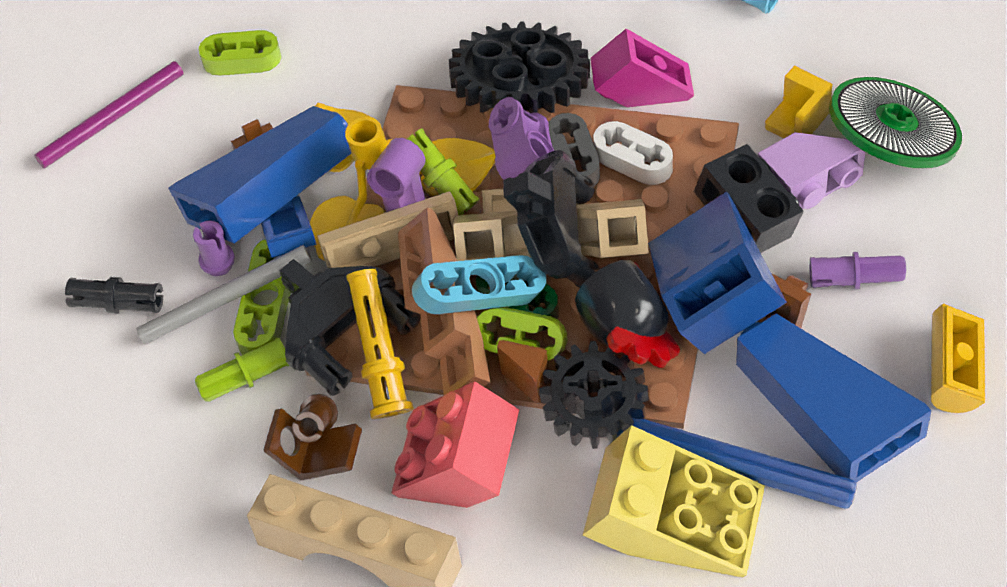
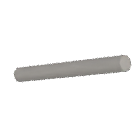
M302 245L137 327L136 330L141 341L147 344L281 277L280 270L293 259L302 266L312 262L308 250Z

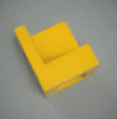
M794 65L784 76L783 101L765 120V129L783 139L795 132L813 134L830 114L829 103L833 84Z

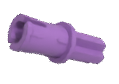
M853 252L852 256L810 257L809 259L811 288L854 286V289L858 290L861 283L899 282L906 278V261L901 255L859 257L858 252Z

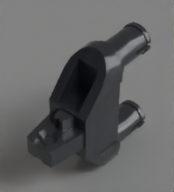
M556 150L536 159L517 177L504 179V198L517 210L518 228L535 265L550 277L555 279L567 278L580 288L596 272L594 270L600 269L595 261L581 254V244L578 240L576 205L585 204L592 198L595 189L590 186H593L594 182L576 170L575 162L568 154L562 150Z
M293 259L280 270L282 284L292 293L288 297L291 307L286 333L285 359L294 370H306L326 389L330 396H335L340 393V389L336 384H340L345 389L353 375L349 369H346L326 350L329 345L357 322L346 275L359 270L376 269L377 281L387 320L401 335L411 332L406 324L409 323L415 328L420 322L421 316L416 312L405 309L404 296L395 289L394 278L387 271L379 267L350 266L327 268L324 272L319 271L313 275ZM367 300L368 311H371L369 300Z

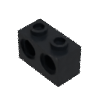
M748 144L705 164L693 191L704 205L727 192L760 253L791 238L804 212L799 206L796 197L783 187L771 172L766 161L759 158Z

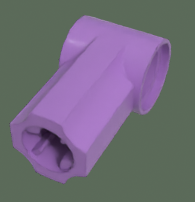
M404 138L391 140L367 173V181L374 192L382 197L386 212L425 200L419 172L425 165V156L415 143Z

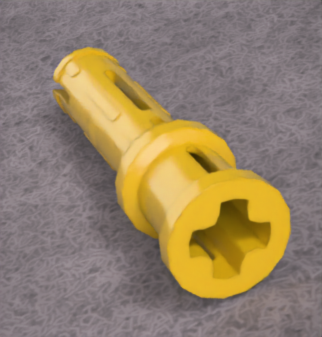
M364 269L346 275L351 290L357 326L366 363L362 365L361 376L362 379L368 380L373 409L370 410L371 419H382L410 412L414 407L411 401H407L401 372L405 369L404 362L400 360V357L394 356L387 317L377 281L376 269ZM367 300H369L376 337H374L373 329L367 307ZM378 349L380 350L381 359L378 357ZM385 381L387 382V387L389 391V400L386 392Z

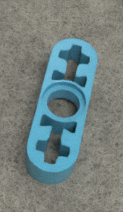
M524 255L434 263L428 265L414 281L412 295L417 305L431 314L525 305L530 303L545 287L546 274L535 265L531 257ZM515 274H517V277L519 278V280L511 279ZM478 275L485 279L489 284L490 293L483 294L476 291L470 283L469 276ZM433 282L435 288H431L429 284ZM449 288L442 296L439 289Z

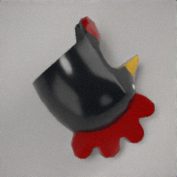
M620 260L608 264L596 271L579 288L575 297V304L580 319L589 332L606 347H609L616 353H625L630 360L639 365L645 364L648 360L658 368H664L671 359L679 355L680 347L667 332L669 323L667 310L652 283L640 269L637 262Z

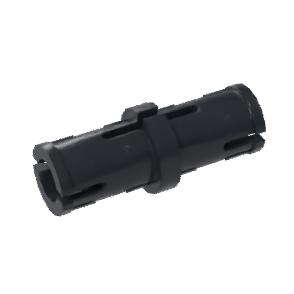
M112 276L107 281L71 277L66 283L65 295H73V298L65 299L68 307L105 308L108 313L118 314L119 309L159 313L163 305V295H156L157 292L162 293L163 291L162 284L124 282L121 277Z

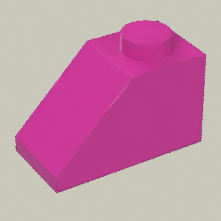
M628 29L623 30L590 58L595 91L604 98H610L625 107L688 101L694 97L689 64Z

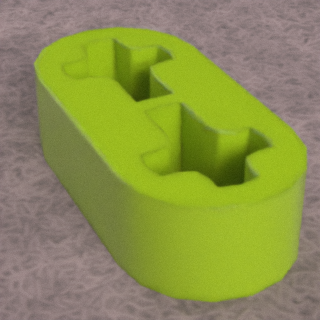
M266 30L217 33L206 37L199 46V54L204 69L207 73L219 76L270 71L280 63L282 57L277 37L272 32Z
M499 307L488 309L477 317L484 349L490 352L498 353L497 345L499 340L540 348V342L525 338L526 332H540L544 326L548 327V335L555 338V344L545 348L548 360L553 359L556 355H560L565 350L568 342L567 331L564 325L558 319L551 316ZM497 317H500L501 326L516 330L515 336L504 335L499 337L496 342L494 341V333L487 330V323H492L496 321Z

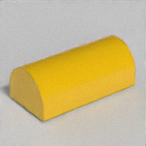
M943 303L932 313L931 402L936 408L945 412L965 413L975 410L985 403L984 319Z

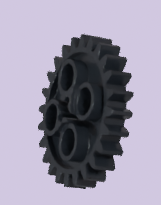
M520 21L517 28H511L506 22L502 23L501 30H495L490 26H486L485 35L472 32L471 41L461 39L459 41L460 48L452 49V58L449 59L450 86L456 89V97H466L467 106L480 103V112L482 113L494 108L500 100L506 97H512L519 101L523 109L529 111L530 114L538 113V109L541 108L554 113L556 103L568 107L570 106V97L580 98L581 89L588 88V79H590L588 49H582V41H571L570 32L558 35V27L556 26L546 31L542 30V25L539 22L532 28H526L524 21Z

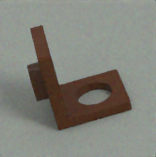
M282 408L274 411L263 450L300 481L352 470L362 433V428L356 423L326 429L320 439L308 443L301 441L294 434L292 426L296 419ZM284 428H287L294 437L295 448L291 455L286 454L281 446L280 436Z

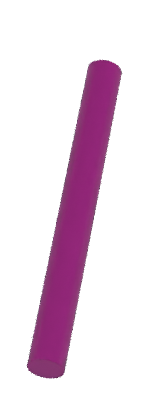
M176 61L171 62L34 154L37 162L42 168H47L183 76L182 68Z

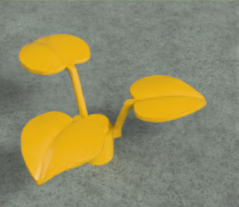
M317 103L315 107L337 112L348 123L345 137L351 154L329 171H343L355 161L358 180L357 201L348 196L330 198L322 202L311 217L310 225L317 244L314 245L319 259L325 261L318 235L385 213L378 205L365 204L367 200L366 170L371 169L393 139L386 140L379 121L363 112L339 109ZM443 138L432 141L446 160L451 158L457 166L454 170L472 192L481 184L495 163L494 149L485 144L460 138ZM422 174L421 184L423 190L432 197L439 195L434 187L428 188L424 184L423 179L425 176Z

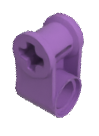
M506 97L495 105L489 118V128L496 156L495 165L503 180L509 177L515 178L523 173L536 159L554 151L549 133V122L546 117L539 113L530 114L525 111L521 103L512 97Z

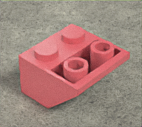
M475 381L431 402L418 406L407 420L406 429L408 433L403 451L395 464L396 477L391 493L398 498L465 508L499 496L520 409Z

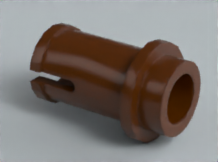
M313 394L307 397L300 405L299 414L295 418L297 419L296 422H293L292 427L296 437L304 442H315L320 439L324 430L332 428L338 418V409L334 401L323 394Z

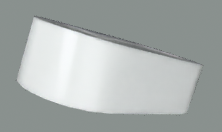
M618 121L604 123L595 130L593 134L594 146L599 162L648 185H657L670 178L673 172V152L671 147L664 141Z

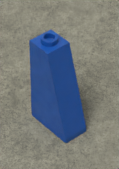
M312 106L177 181L168 189L187 224L201 229L200 223L215 221L222 226L224 239L235 244L351 154L345 137L348 123L337 112Z
M775 314L762 323H753L737 337L736 365L836 475L858 482L927 436L932 410L924 402L780 315Z

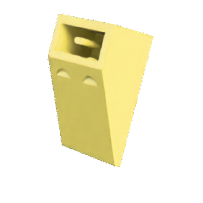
M631 425L605 448L583 536L629 556L743 578L747 575L765 486Z

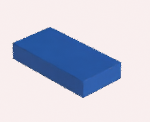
M300 196L294 197L261 223L272 258L284 255L302 245L306 248L317 245Z

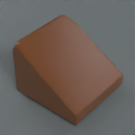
M499 340L497 349L501 373L532 401L540 404L539 388L546 386L543 372L544 370H549L547 350Z

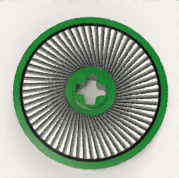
M859 77L841 83L831 97L829 113L840 133L862 151L888 163L921 169L939 167L950 162L956 156L962 144L961 128L949 110L930 95L910 85L886 78Z

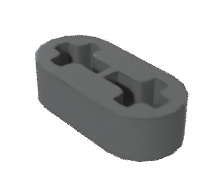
M562 113L554 116L549 121V133L554 151L562 150L574 161L579 160L581 168L586 170L580 173L589 177L594 182V185L590 186L593 188L600 178L599 157L585 121L580 116L572 113ZM563 133H569L574 138V143L567 144Z

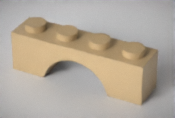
M642 199L576 205L578 240L581 244L582 255L604 258L649 254L645 205ZM517 210L455 216L453 229L457 261L519 255L531 257L518 228Z
M269 474L247 514L248 521L259 546L302 561L307 555L312 553H324L341 557L372 572L389 587H452L462 567L456 537L272 474Z

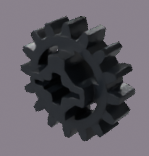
M591 341L588 352L582 353L576 345H572V357L567 360L560 355L554 357L557 371L544 370L543 378L546 386L539 388L541 403L546 404L542 407L544 418L546 421H554V431L558 437L569 430L572 445L577 446L582 438L586 437L590 439L592 449H597L600 438L607 437L609 442L612 443L617 438L619 430L625 431L631 425L634 426L632 418H645L646 413L643 402L649 401L648 386L643 385L645 383L643 368H634V362L627 355L619 359L617 353L609 347L605 352H599L596 341ZM598 392V396L591 397V393ZM573 413L578 414L581 418L574 416Z

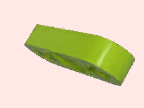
M263 239L254 247L248 272L274 260L271 257L266 239ZM282 276L241 296L233 334L242 355L273 341L277 337L281 338L289 303L288 297L291 294L282 284ZM272 290L278 293L277 298L270 304L259 305L253 302L255 296L262 291ZM256 320L261 321L264 334L258 335L256 341H250L249 338H254L258 328Z

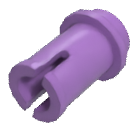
M215 221L200 223L199 225L204 236L202 237L201 231L197 227L193 231L194 241L197 243L200 251L198 258L200 268L212 276H223L231 270L234 264L235 255L233 249L226 245L223 229L219 223Z

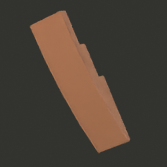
M425 208L398 232L405 309L416 312L421 316L424 354L440 360L444 396L474 381L485 387L490 383L483 338L475 310L431 314L421 309L413 298L412 285L428 265L457 261L435 211ZM431 282V283L429 284L430 287H431V288H435V286L433 285V282ZM449 288L439 289L441 295L443 296Z

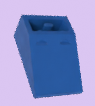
M727 192L648 243L661 296L679 333L703 354L711 351L787 303Z

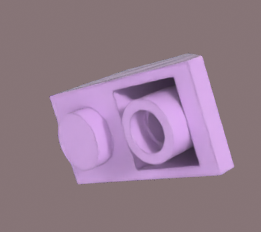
M795 132L758 152V157L766 161L773 175L788 192L796 197L799 206L802 209H810L816 206L825 196L841 187H850L863 176L865 152L847 139Z

